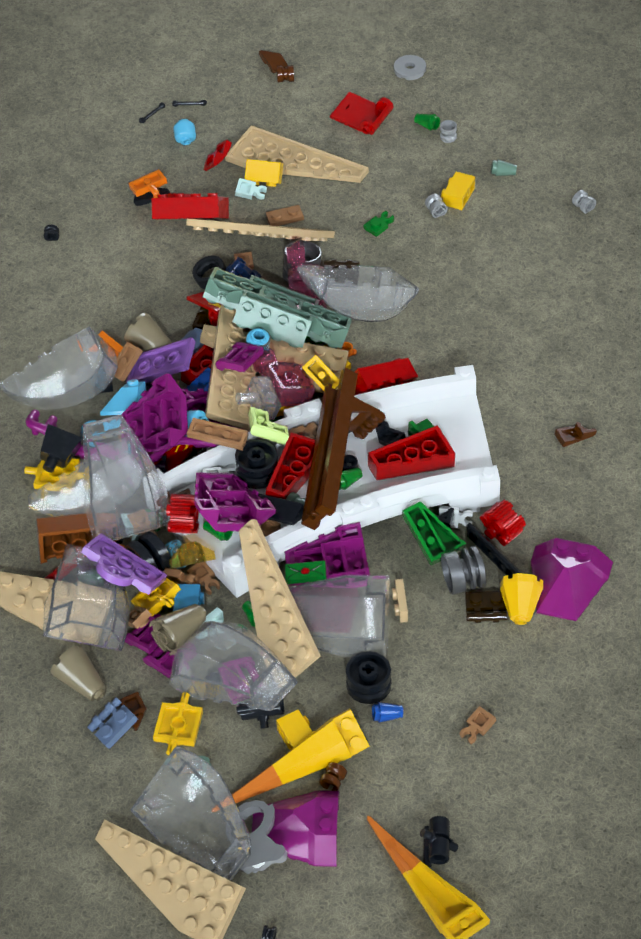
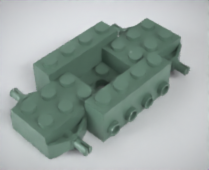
M215 267L211 273L203 294V298H206L210 303L222 304L229 310L236 309L233 323H236L238 327L244 329H264L273 340L285 341L294 348H303L305 339L308 336L315 342L322 341L327 343L329 347L342 349L352 321L351 316H345L326 309L322 305H318L320 301L318 299L251 275L250 279L240 277L219 267Z

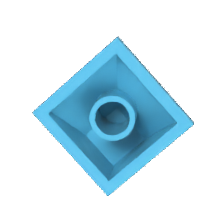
M137 379L127 381L101 410L100 415H121L134 401H139L144 390L147 391L145 381L138 382Z

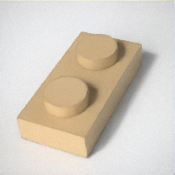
M403 579L395 580V588H392V598L397 600V604H394L395 616H399L400 623L408 622V609Z

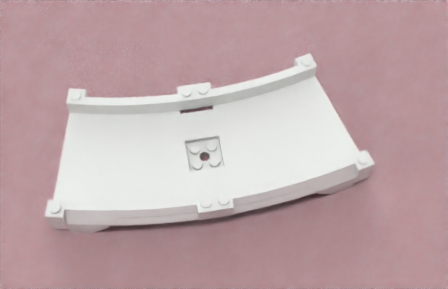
M473 365L454 367V375L414 381L354 396L384 412L386 417L384 421L388 422L389 427L404 432L406 437H409L408 424L410 421L418 424L428 419L434 426L438 425L456 453L455 466L376 480L368 467V452L384 447V445L379 443L376 428L371 433L368 432L365 439L355 437L353 432L348 433L345 455H353L357 458L358 468L362 471V478L346 490H339L336 512L331 516L326 515L316 530L302 525V519L294 525L278 522L281 524V529L265 537L278 566L280 562L286 560L285 551L306 541L308 543L315 541L319 535H328L334 532L335 528L342 525L360 522L362 528L402 515L403 510L418 502H422L427 508L449 503L451 507H460L459 510L462 512L466 510L479 512L480 507L493 506L496 502L500 501V477L497 465H493L476 396V375ZM318 398L285 409L284 418L274 423L288 427V431L301 425L306 427L311 422L319 424L322 403ZM352 413L350 421H352L359 413ZM248 432L249 436L247 438V441L253 439L266 440L263 438L251 435V432ZM266 440L276 448L279 461L285 445ZM219 445L164 474L157 468L143 476L142 481L146 503L168 525L170 516L166 515V508L157 505L154 498L167 492L170 495L177 494L187 488L195 495L196 473H202L204 468L221 467L222 471L227 468L233 467L235 468V475H237L235 461L237 449ZM309 479L297 492L300 498H306ZM267 487L255 490L265 495ZM199 513L198 522H196L199 523L198 533L173 534L191 550V554L199 562L204 560L215 573V576L238 598L249 591L239 532L233 531L229 540L220 541L203 529L206 519Z

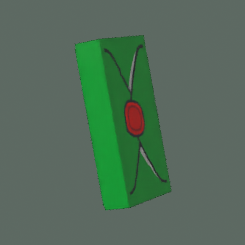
M314 561L285 564L286 583L327 581L326 562Z

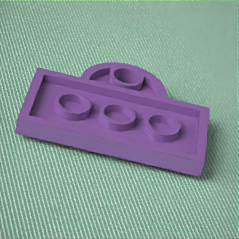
M99 534L87 543L81 551L89 560L97 562L96 570L103 579L118 586H129L132 584L140 592L149 595L167 577V574L103 534Z

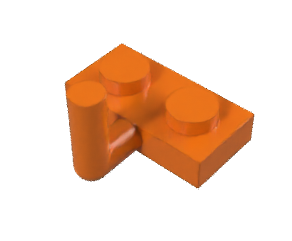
M158 169L128 184L136 197L150 191L153 197L157 198V195H160L157 188L167 184V179Z

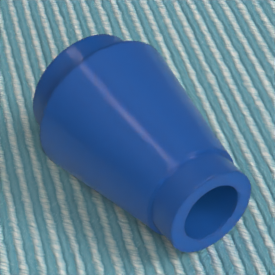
M377 702V704L372 705L373 721L381 723L403 718V706Z

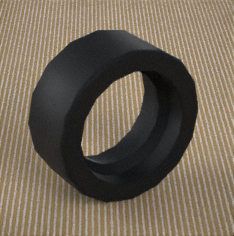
M214 255L206 256L200 259L193 267V278L202 289L206 288L209 277L202 278L207 270L219 267L225 271L227 268L220 257Z

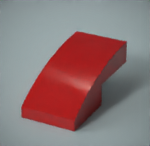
M228 140L219 143L215 152L207 156L203 170L207 171L218 165L226 157L232 143Z

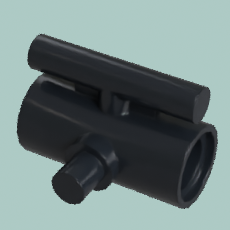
M263 686L255 687L256 696H254V699L240 701L239 706L236 707L237 714H240L243 721L257 719V721H260L261 729L269 728V716L284 714L283 698L281 695L266 697Z
M443 816L432 817L429 820V826H425L420 831V836L424 838L423 863L428 867H432V863L441 865L449 862V850L453 852L458 850V844L454 843L453 839L450 838V821L448 818Z

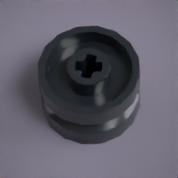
M266 440L246 441L243 451L236 450L237 476L248 484V488L261 489L267 487L277 466V450L273 444Z
M146 531L138 537V541L133 540L124 547L162 572L165 568L172 566V559L166 546L151 531Z
M370 651L361 652L353 656L346 666L348 694L354 700L364 704H373L385 699L390 693L392 685L389 661L383 655Z

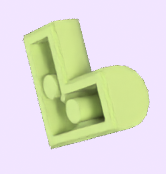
M250 407L248 417L251 435L285 445L289 438L288 427L271 422L267 411Z

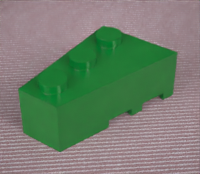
M418 502L403 510L402 516L430 566L440 562L443 553L458 552L466 547L467 543L441 522L422 502Z

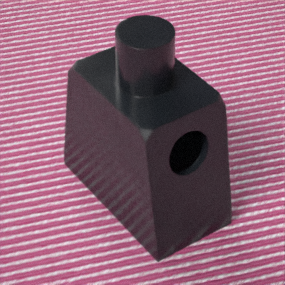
M48 424L40 452V459L46 461L43 469L52 473L56 466L66 468L80 449L82 437Z

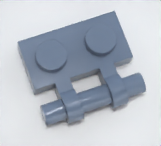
M117 697L105 705L106 708L98 716L95 715L91 719L92 722L87 726L92 733L98 727L100 728L94 735L108 749L138 720L124 704L118 710L116 709L122 703ZM112 713L113 716L104 724L105 719Z

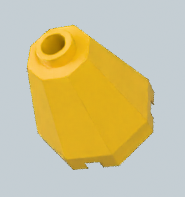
M515 573L513 578L508 579V575L503 576L500 582V591L509 618L515 624L525 625L532 619L543 590L542 579L537 581V576Z

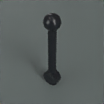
M175 100L172 102L174 107L178 105L205 106L207 104L206 100H201L200 102H178Z
M161 102L151 113L144 118H140L139 122L145 123L149 117L160 109L165 108V104Z

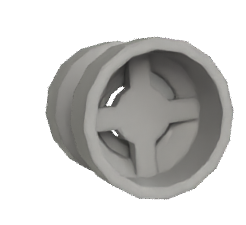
M452 120L441 122L440 139L446 143L454 142L457 139L456 122Z
M579 190L573 196L572 204L580 207V210L586 214L595 208L596 200L588 196V193L584 190Z
M432 194L425 200V205L434 218L447 213L448 207L439 194Z

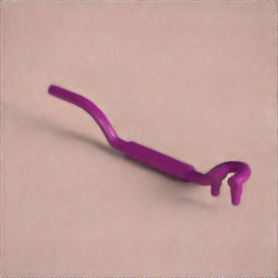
M35 409L30 412L25 420L27 427L32 430L33 435H38L39 432L45 435L48 424L57 427L56 423L58 421L56 416L51 415L45 424L40 423L38 419L40 413ZM184 435L173 447L178 445L216 447L218 445ZM81 445L75 456H80L81 459L140 464V462L155 463L169 449L163 452L148 454L125 452L121 448Z

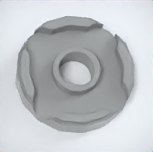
M404 55L399 57L394 63V73L401 79L416 80L426 72V62L416 55Z

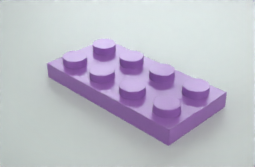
M190 337L143 352L130 371L126 383L132 379L147 383L167 373L173 375L189 370L196 341Z

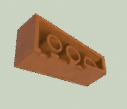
M115 511L36 519L41 564L48 562L47 559L56 557L59 559L65 557L64 554L73 551L76 553L81 552L83 547L99 534L105 535L114 542L118 541V524Z

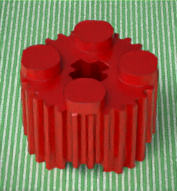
M171 494L170 504H167L166 515L170 516L167 526L168 532L198 533L199 523L196 522H198L200 512L194 504V494Z
M505 499L501 502H496L480 516L481 522L486 527L485 535L491 540L496 538L502 546H506L523 532V527L526 526L524 517L522 515L517 516L514 509L512 510L513 505L511 502Z

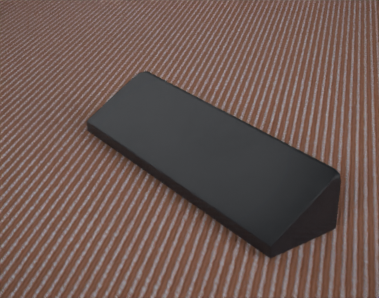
M258 493L260 498L270 500L276 509L275 514L268 520L294 525L302 519L304 510L302 503Z
M471 523L467 524V537L506 576L508 575L509 579L513 578L515 573H522L478 528Z

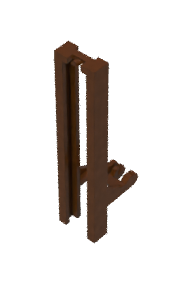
M346 367L341 371L338 389L332 388L330 383L324 389L301 522L302 525L312 530H316L320 526L321 520L326 515L331 516L336 512L348 432H353L357 438L365 439L368 432L371 433L379 425L378 422L382 423L386 418L384 412L354 397L358 374ZM352 413H359L352 421H350Z

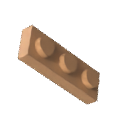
M197 418L192 419L187 431V437L242 451L249 436L247 430Z

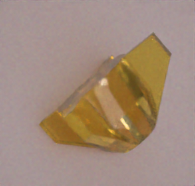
M194 541L182 544L169 562L171 569L215 560L216 557L214 551Z

